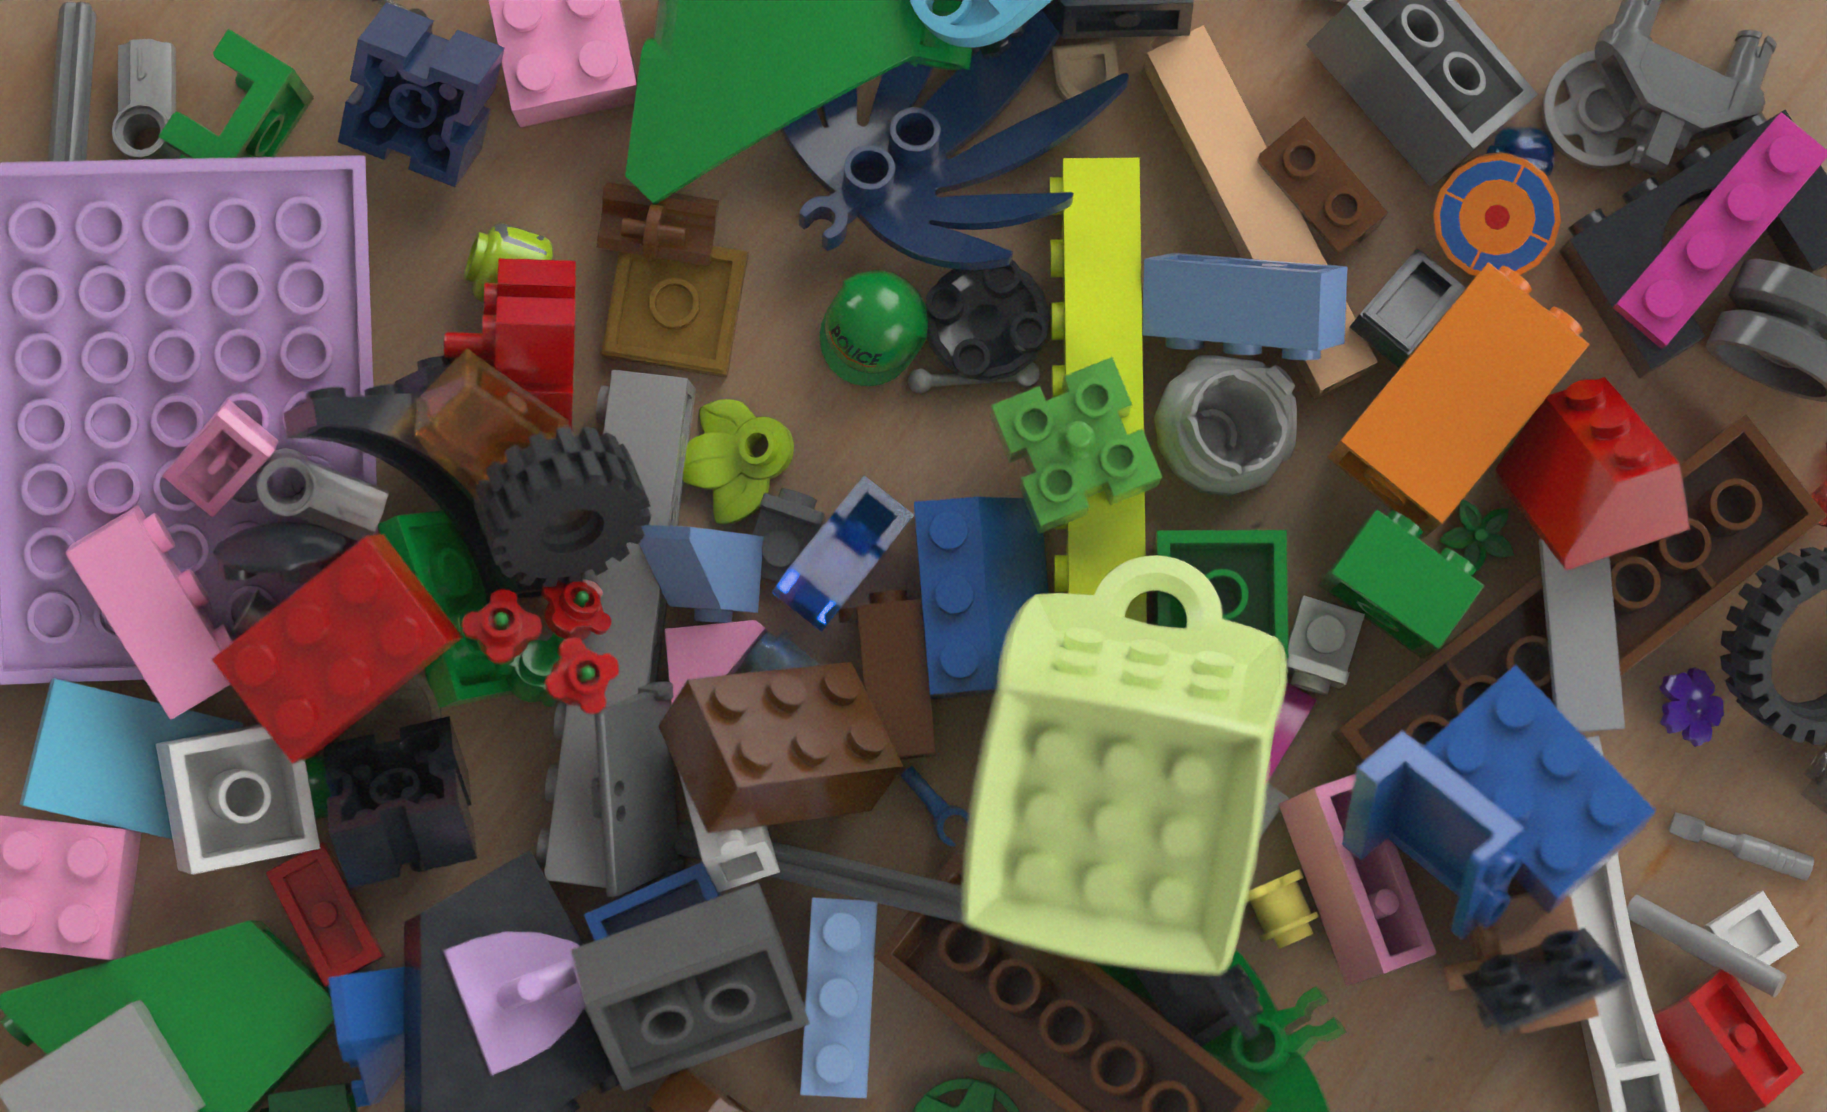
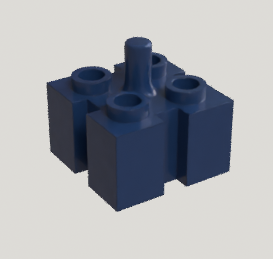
M386 2L358 38L350 81L357 83L358 86L345 102L338 143L385 160L392 150L411 157L408 170L456 187L482 150L491 109L484 107V104L496 89L505 47L458 29L450 40L439 37L432 33L434 20Z

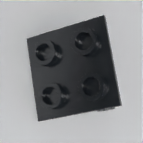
M1585 927L1576 931L1563 930L1547 936L1541 942V945L1516 955L1503 954L1492 957L1483 962L1478 970L1462 976L1463 981L1479 1002L1475 1006L1484 1028L1489 1029L1497 1026L1502 1034L1629 984L1624 973Z

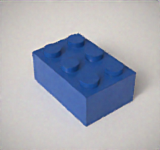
M1516 665L1423 747L1524 827L1517 857L1521 859V862L1513 877L1549 914L1642 831L1656 811Z

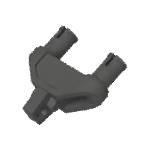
M1622 0L1614 23L1606 26L1599 34L1595 45V59L1599 73L1623 119L1631 122V127L1640 131L1630 166L1650 175L1657 174L1659 169L1663 170L1668 165L1675 148L1683 150V148L1687 147L1688 142L1731 130L1747 118L1763 112L1766 102L1764 92L1760 88L1771 56L1777 46L1776 41L1772 37H1765L1762 47H1760L1758 44L1763 34L1762 32L1755 30L1739 31L1725 75H1722L1653 42L1650 33L1663 0Z

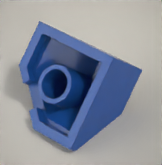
M404 967L329 978L337 1041L343 1062H348L351 1068L359 1067L361 1079L352 1081V1092L357 1107L380 1103L404 1070Z

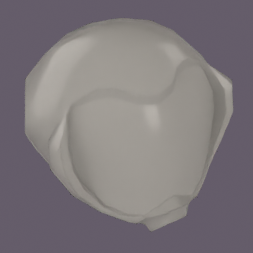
M1199 355L1188 363L1183 373L1170 381L1165 387L1154 416L1158 449L1173 474L1198 492L1230 497L1266 485L1280 464L1289 460L1294 452L1296 445L1297 405L1292 390L1295 388V385L1287 372L1276 365L1270 367L1263 362L1255 360Z

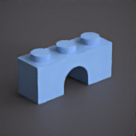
M812 898L805 1009L810 1024L804 1026L801 1095L850 1098L867 1097L877 902Z

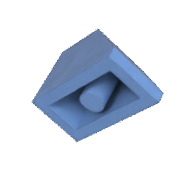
M641 526L645 535L639 545L669 606L694 609V621L729 623L732 622L733 612L758 613L764 536L684 526Z

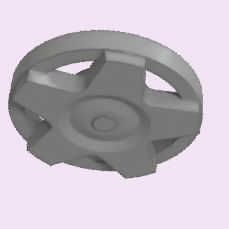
M1594 50L1573 57L1558 69L1544 93L1542 118L1547 136L1565 157L1587 168L1608 169L1631 161L1635 146L1623 153L1614 155L1617 142L1621 138L1637 141L1640 131L1632 128V123L1623 119L1602 77L1588 65L1596 63ZM1563 80L1569 94V100L1554 107L1556 92ZM1576 135L1580 137L1583 151L1573 146L1564 136Z

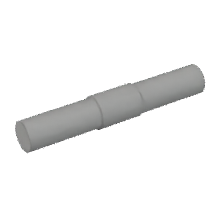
M1637 894L1627 906L1629 920L1678 945L1682 950L1714 967L1730 973L1772 997H1776L1783 987L1787 976L1785 973L1730 945L1728 941L1696 924L1687 922Z

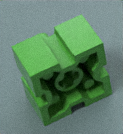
M1113 357L1064 376L1061 387L1064 394L1047 401L1040 386L991 405L990 417L1009 463L1025 458L1031 474L1021 477L1019 488L1038 534L1086 516L1089 509L1087 497L1104 491L1109 504L1113 505L1157 487L1162 479L1161 472L1143 429L1127 435L1121 418L1129 415L1132 403Z

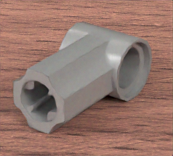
M153 39L130 40L126 44L118 45V115L114 119L112 126L114 143L128 160L179 159L178 157L181 153L165 144L160 138L150 148L143 150L135 149L136 138L142 131L155 127L160 128L161 133L172 114L176 112L175 46L172 43L159 42Z
M287 448L275 450L257 470L256 475L259 499L273 513L284 516L293 515L357 541H361L364 537L372 536L375 533L389 494L388 490L308 460L305 455L297 450ZM293 467L302 473L305 477V482L300 492L294 496L282 497L270 490L267 485L268 478L278 468Z

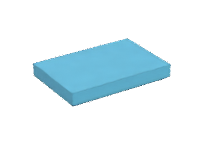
M51 678L19 805L172 839L156 743L243 727V723L190 710L170 720L160 703Z

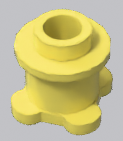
M1300 869L1252 889L1247 893L1245 903L1250 901L1264 934L1258 936L1260 941L1263 942L1273 938L1278 949L1314 934L1309 922L1320 917L1318 911L1311 913L1297 880L1304 878Z

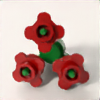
M584 579L581 582L564 584L557 580L556 587L542 588V596L549 602L544 612V618L547 626L553 632L547 641L536 640L542 632L540 618L535 614H527L517 604V595L510 590L494 592L488 605L479 612L468 613L463 619L462 627L465 636L478 640L480 649L487 655L489 660L496 663L495 670L499 674L506 675L510 691L523 701H542L546 707H553L559 699L565 704L580 706V709L585 714H596L606 706L604 693L609 681L619 674L618 661L612 654L604 653L599 655L587 649L582 641L589 637L592 632L596 635L605 634L612 624L611 617L602 608L600 598L603 595V591L598 584L591 580Z

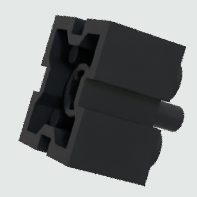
M450 716L400 727V739L378 744L375 735L370 734L327 744L324 747L326 782L332 797L327 798L329 835L349 888L401 877L400 870L402 865L409 863L413 871L424 872L477 859L474 823L468 806L472 805L468 768Z

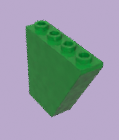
M260 920L245 921L0 994V1010L6 1014L0 1020L3 1027L23 1045L29 1047L34 1042L47 1055L130 1003L141 1000L148 1008L155 1024L204 1101L205 1106L197 1110L198 1112H256L268 1099L267 1095L273 1094L335 1028L330 986L324 987L319 976Z

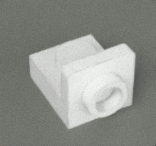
M1303 595L1288 639L1286 672L1293 674L1291 685L1321 695H1328L1330 686L1338 689L1346 686L1350 674L1348 668L1365 614Z

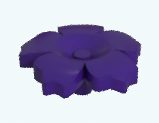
M1696 667L1690 668L1687 674L1682 672L1664 676L1663 683L1659 686V689L1671 702H1666L1662 705L1663 716L1660 724L1665 726L1668 734L1682 731L1683 739L1690 741L1694 747L1701 746L1704 742H1709L1712 737V727L1719 726L1721 718L1724 716L1723 699L1719 696H1711L1715 691V684L1704 670Z

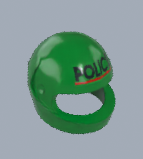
M873 270L857 273L843 281L841 289L828 307L821 323L820 346L824 359L830 369L841 379L859 386H877L898 377L910 365L926 342L928 330L926 304L919 291L907 279L893 272Z

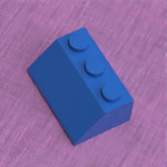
M978 496L914 502L930 698L942 699L997 694L1003 648L1012 621L1028 599L1036 594H1049L1044 533L1038 534L1024 498Z

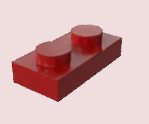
M322 842L320 843V849L303 852L265 872L324 987L330 986V977L353 974L385 957L327 843Z

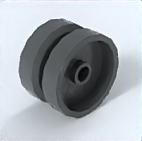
M1762 259L1744 260L1728 294L1739 310L1720 313L1705 347L1712 356L1727 367L1756 382L1796 397L1827 402V280L1805 270L1779 262Z

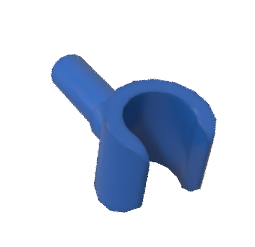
M913 766L909 767L901 774V777L927 806L926 809L934 817L933 828L937 837L947 845L956 846L945 835L943 831L944 822L951 815H960L964 822L969 825L970 814L961 807L949 806L941 796L937 795Z

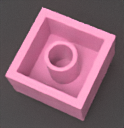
M489 0L497 43L505 47L502 67L511 110L520 128L635 103L638 78L621 0Z
M0 815V947L100 959H119L125 957L142 832Z

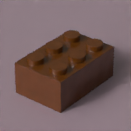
M852 662L687 679L658 725L707 833L872 811L903 767Z

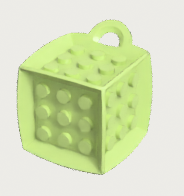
M1143 556L1124 562L1106 575L1094 595L1036 594L1028 599L1017 612L1007 632L1001 658L999 687L984 739L973 792L962 891V920L967 927L1034 948L1107 964L1201 974H1219L1226 970L1236 947L1255 862L1275 722L1286 685V655L1279 639L1257 629L1222 619L1221 603L1211 582L1192 565L1166 556ZM1144 592H1167L1176 597L1184 606L1187 614L1186 629L1170 628L1125 618L1126 609L1136 596Z

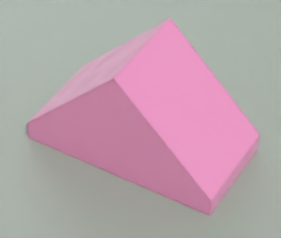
M227 399L162 477L213 518L276 449L278 439L231 400Z
M756 620L665 629L669 680L673 683L674 694L671 702L673 703L687 679L735 674L768 634L766 628Z

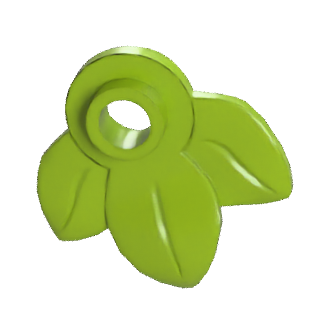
M720 399L710 402L699 409V418L705 433L691 439L687 444L682 481L694 487L713 489L715 522L719 525H727L745 519L760 508L763 494H768L770 479L779 476L790 465L794 453V442L789 429L780 421L766 416L756 417L744 403L737 400ZM766 437L768 440L767 451L761 457L755 458L753 455L754 444L759 438Z

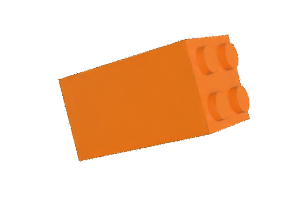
M1489 262L1485 265L1327 456L1328 459L1388 508L1401 513L1422 529L1424 537L1428 536L1446 520L1590 345L1579 336L1583 330L1575 319L1554 306L1548 311L1529 295L1532 291L1530 284L1521 275L1507 266H1501L1498 270Z

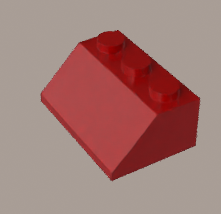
M1606 377L1596 380L1584 379L1570 384L1566 390L1548 395L1535 410L1495 469L1499 484L1565 570L1690 529L1679 462Z

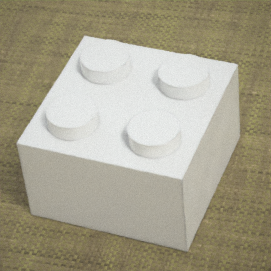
M262 724L156 743L178 871L196 874L320 849L305 760L292 764Z

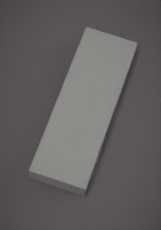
M1539 539L1553 705L1580 732L1624 729L1625 723L1609 556L1565 570L1544 541Z

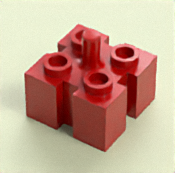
M498 258L497 283L485 282L482 333L446 332L444 334V356L446 358L483 359L481 410H494V435L534 436L543 433L544 437H556V429L570 427L572 430L576 261Z

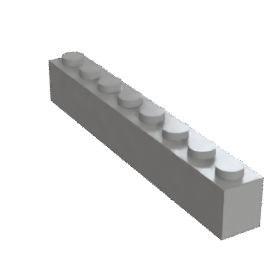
M612 370L610 386L602 385L599 390L596 408L597 423L605 424L603 435L606 432L614 435L619 445L623 443L627 448L651 506L648 507L651 514L649 525L678 526L684 483L682 481L687 444L690 438L696 387L688 378ZM634 543L626 544L630 554L621 562L613 557L606 561L607 571L597 576L592 569L586 571L584 575L581 574L582 580H591L601 587L603 595L600 598L602 608L612 620V624L605 634L596 635L592 632L589 637L582 640L587 649L599 655L610 653L618 661L619 674L609 681L604 693L606 698L605 707L637 695L638 688L658 680L668 603L640 545ZM559 701L554 718V738L562 739L559 765H550L545 785V801L554 803L550 829H541L537 844L536 861L540 867H545L544 875L548 881L606 888L602 819L595 818L593 815L591 794L592 780L595 777H599L594 714L582 712L580 706H571Z

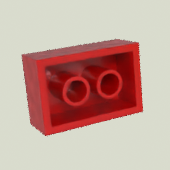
M383 534L364 537L211 660L289 761L295 764L315 755L463 637Z

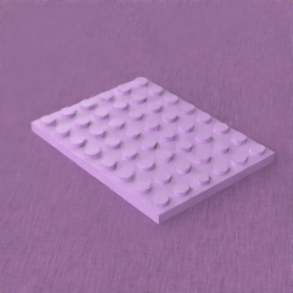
M365 155L0 162V685L50 683L51 678L68 682L144 679L65 554L71 544L139 505L146 518L156 513L167 528L175 543V547L170 549L168 553L181 573L190 568L201 582L210 599V602L202 607L215 628L225 624L231 631L257 589L260 590L259 594L280 605L306 584L285 583L281 581L280 573H258L253 578L239 581L224 580L218 575L217 559L213 551L222 540L244 529L268 523L300 522L313 524L293 515H278L267 509L259 499L256 483L257 471L213 518L162 477L227 399L231 400L278 439L275 450L284 448L297 450L305 455L308 460L377 486L376 457L356 448L335 442L316 439H287L283 415L284 412L307 402L306 393L312 390L344 387L346 397L365 396L364 390L373 387ZM281 467L272 472L268 478L267 485L276 495L290 497L300 492L304 486L305 477L293 467ZM378 526L373 535H379ZM342 535L346 540L343 553L347 552L359 541ZM237 633L233 634L236 639L240 636Z

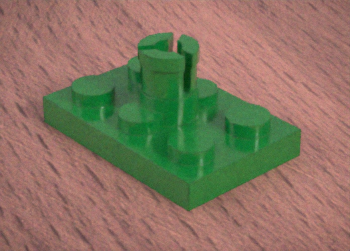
M443 510L397 515L379 523L380 534L386 537L463 637L425 667V678L428 686L434 693L438 708L513 695L508 688L506 675L499 674L495 670L496 663L489 660L487 655L480 649L478 640L466 637L463 632L462 622L464 617L470 612H479L489 603H487L485 589L477 566L466 543Z

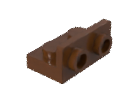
M1305 116L1258 156V164L1337 253L1343 252L1356 240L1359 243L1362 242L1380 226L1388 213Z

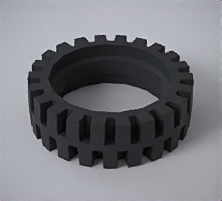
M1815 547L1800 549V557L1790 552L1777 557L1780 570L1765 565L1755 574L1762 583L1759 588L1748 583L1744 585L1738 595L1745 599L1747 604L1744 609L1732 605L1726 619L1737 627L1736 631H1722L1720 644L1731 653L1720 656L1721 669L1730 675L1725 680L1729 692L1737 697L1735 701L1746 712L1766 727L1791 740L1803 743L1805 740L1813 745H1826L1827 693L1816 700L1796 703L1785 700L1778 694L1771 679L1772 650L1781 626L1801 603L1819 592L1827 590V547H1824L1823 551Z

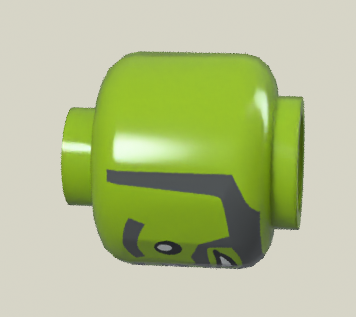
M498 223L487 234L477 233L467 259L463 279L472 282L473 295L477 300L484 303L485 282L497 283L498 258L552 260V243L542 235L508 224Z

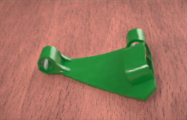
M658 0L654 37H648L645 40L640 57L625 177L653 204H658L759 141L819 107L906 62H909L914 67H917V64H922L937 69L969 70L972 47L951 45L934 36L915 13L910 0ZM934 0L932 6L933 14L938 16L950 15L959 9L962 2Z

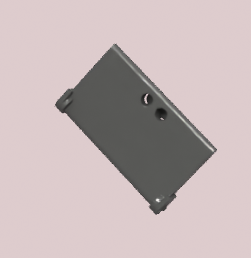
M659 681L638 688L637 695L604 707L603 710L594 714L599 777H595L591 783L592 809L594 817L602 819L606 891L609 897L619 896L659 876L669 877L685 870L684 857L678 855L674 850V841L678 837L674 763L658 728L659 723L670 708L669 699L674 697L673 683Z

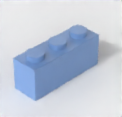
M1169 253L1144 259L1142 335L1166 337V347L1172 349L1204 348V341L1223 342V352L1228 354H1261L1262 346L1282 348V358L1320 359L1321 350L1345 344L1347 266Z

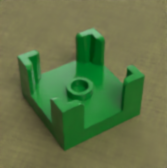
M228 29L216 46L213 55L218 61L238 73L235 78L236 85L247 92V94L219 136L181 112L173 113L158 137L165 144L181 153L178 157L179 159L276 157L314 98L292 67Z

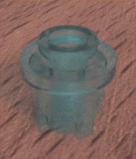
M787 629L778 638L767 631L744 660L753 668L751 672L816 666L820 664L790 641L793 634Z

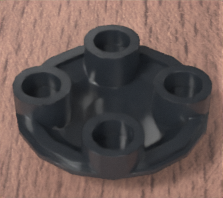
M1014 260L1009 265L1000 268L983 270L952 269L942 276L937 284L930 289L926 298L929 346L945 367L964 378L991 382L1015 376L1034 362L1047 340L1050 314L1044 292L1031 275L1020 269Z
M274 522L244 529L222 540L217 544L213 553L217 559L218 575L221 579L239 581L253 578L258 573H280L281 581L290 584H301L309 582L318 575L321 564L337 560L342 556L346 540L340 533L315 524Z

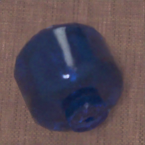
M1506 127L1497 133L1494 145H1490L1486 151V154L1503 152L1527 159L1542 170L1547 177L1551 175L1554 167L1553 145L1547 134L1535 127Z

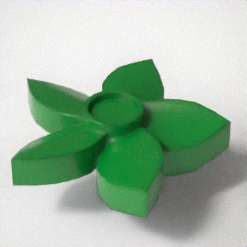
M1462 499L1458 515L1463 527L1448 530L1438 541L1450 548H1465L1463 557L1476 568V571L1483 566L1487 557L1486 552L1498 558L1514 556L1510 542L1502 535L1495 534L1505 526L1509 508L1494 509L1482 518L1475 505Z

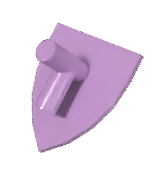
M502 932L473 939L443 951L490 1075L518 1065L549 1048L575 1023L585 1007L571 951L574 948L580 947L572 941L538 932Z

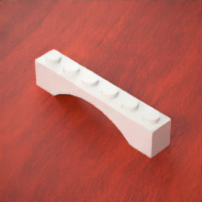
M1599 736L1586 738L1603 755ZM1617 852L1571 894L1578 929L1584 927L1624 973L1629 982L1627 985L1595 997L1599 1017L1581 1020L1600 1112H1680L1669 1058L1656 1024L1638 961Z

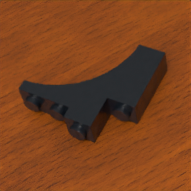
M445 356L426 358L417 362V371L396 380L395 384L367 388L364 390L365 396L346 397L344 387L316 389L306 393L307 402L283 413L287 439H316L356 448L381 459L419 485L439 505L466 543L481 577L487 603L491 602L492 594L498 590L514 592L517 595V600L543 598V587L539 577L529 586L519 583L516 574L508 578L502 573L500 566L495 563L475 510L474 499H479L476 487L479 480H489L486 469L493 461L501 464L506 463L507 458L504 452L515 444L521 450L532 446L529 437L494 435L489 410H481L482 364L457 365L456 358H446ZM566 577L558 578L562 583L569 584Z

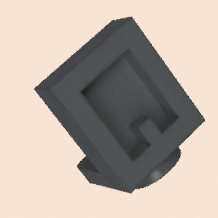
M781 488L778 497L766 493L763 494L760 503L761 511L752 534L764 536L761 578L802 592L826 522L825 513L815 510L817 503L815 498L786 488Z

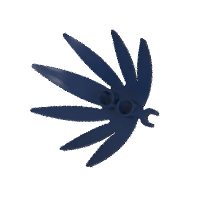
M1041 9L1028 20L1025 33L1022 36L1009 38L1011 47L1004 51L1000 57L985 59L980 49L971 57L970 69L957 70L921 108L913 106L934 68L922 64H917V67H914L909 62H906L882 74L867 126L861 127L857 123V88L821 106L827 128L822 126L817 110H814L780 129L801 164L822 187L831 193L829 197H814L802 206L799 212V226L806 229L816 220L825 219L830 221L833 225L822 234V247L829 251L838 247L844 241L847 234V225L858 218L887 245L915 260L934 266L960 270H983L1005 267L1012 261V251L951 229H995L1038 220L1070 207L1074 193L983 194L938 197L936 195L993 179L1053 149L1083 128L1110 105L1126 89L1129 75L1128 73H1122L983 140L951 159H947L978 135L1009 105L1040 67L1060 34Z

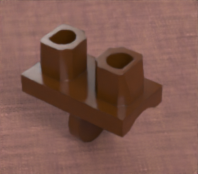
M606 182L603 188L602 214L596 248L642 255L643 259L654 261L657 258L709 266L712 261L719 200L674 193L660 203L653 204L635 186Z

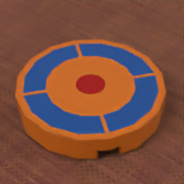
M1503 152L1476 155L1457 166L1440 187L1433 210L1436 238L1446 256L1467 274L1477 276L1488 262L1498 270L1501 266H1507L1519 275L1536 267L1555 245L1561 224L1559 198L1547 175L1527 159Z

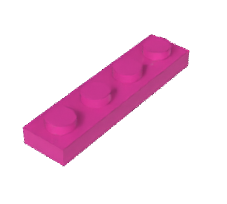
M1781 112L1614 305L1613 309L1659 348L1663 349L1827 158V149Z

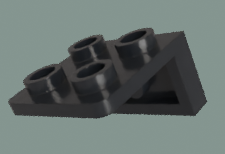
M1239 963L1230 969L1227 967L1226 970L1219 974L1170 972L1132 967L1166 1020L1200 1047L1235 1025L1239 1027L1248 1041L1260 1034L1256 1015L1263 1012L1257 1000L1260 996Z

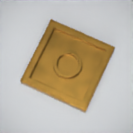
M713 246L712 261L709 266L663 258H657L656 261L643 259L642 255L619 251L601 352L602 357L727 378L748 252Z

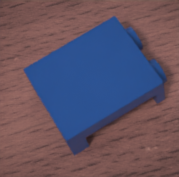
M1401 731L1357 767L1342 845L1362 860L1388 838L1459 896L1451 931L1460 939H1464L1479 925L1484 928L1492 926L1507 909L1510 903V897L1507 895L1510 879L1518 870L1521 859L1517 857L1524 827Z

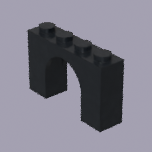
M1783 110L1782 113L1792 120L1787 111ZM1761 112L1759 115L1747 118L1729 131L1734 141L1715 152L1712 151L1708 143L1699 147L1675 163L1680 172L1679 174L1661 185L1655 176H1652L1621 196L1627 204L1626 206L1607 217L1602 209L1599 208L1568 228L1573 237L1567 241L1559 252L1639 379L1693 347L1705 335L1694 317L1691 316L1673 339L1661 349L1613 309L1614 305L1662 251L1663 233L1672 213L1688 203L1705 200L1777 115L1767 120ZM1821 165L1766 228V231L1787 264L1812 274L1827 266V174Z

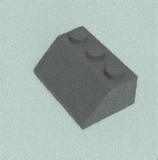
M1351 0L1306 44L1325 69L1334 76L1361 107L1366 116L1374 122L1429 187H1432L1538 95L1456 0Z
M759 883L571 950L585 1007L623 1091L810 1024L779 933Z

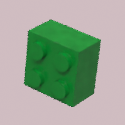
M1376 510L1361 524L1321 580L1319 586L1352 610L1365 614L1364 618L1423 659L1440 649L1484 585L1472 577L1476 572V568L1464 557L1448 548H1444L1439 554L1419 540L1423 533L1422 529L1406 516L1394 510H1391L1386 516L1379 510Z
M1287 530L1156 531L1152 538L1153 556L1175 558L1199 570L1211 582L1217 592L1222 608V619L1257 629L1278 638L1284 647L1286 661L1288 660ZM1153 591V625L1186 629L1187 614L1182 603L1167 592Z

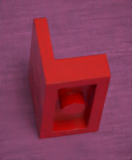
M1722 969L1711 973L1681 1000L1653 1013L1666 1052L1710 1112H1755L1770 1104L1804 1073L1737 979Z

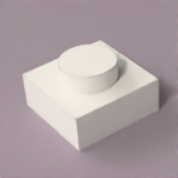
M1757 891L1704 925L1707 931L1768 965L1799 946L1764 891Z

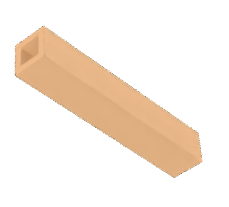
M1204 25L1190 31V36H1159L1151 42L1153 50L1147 52L1143 68L1241 258L1327 265L1301 212L1258 164L1259 154L1267 147ZM1347 302L1345 344L1321 350V358L1317 360H1294L1314 400L1371 372L1378 363L1368 342L1350 328L1355 317Z

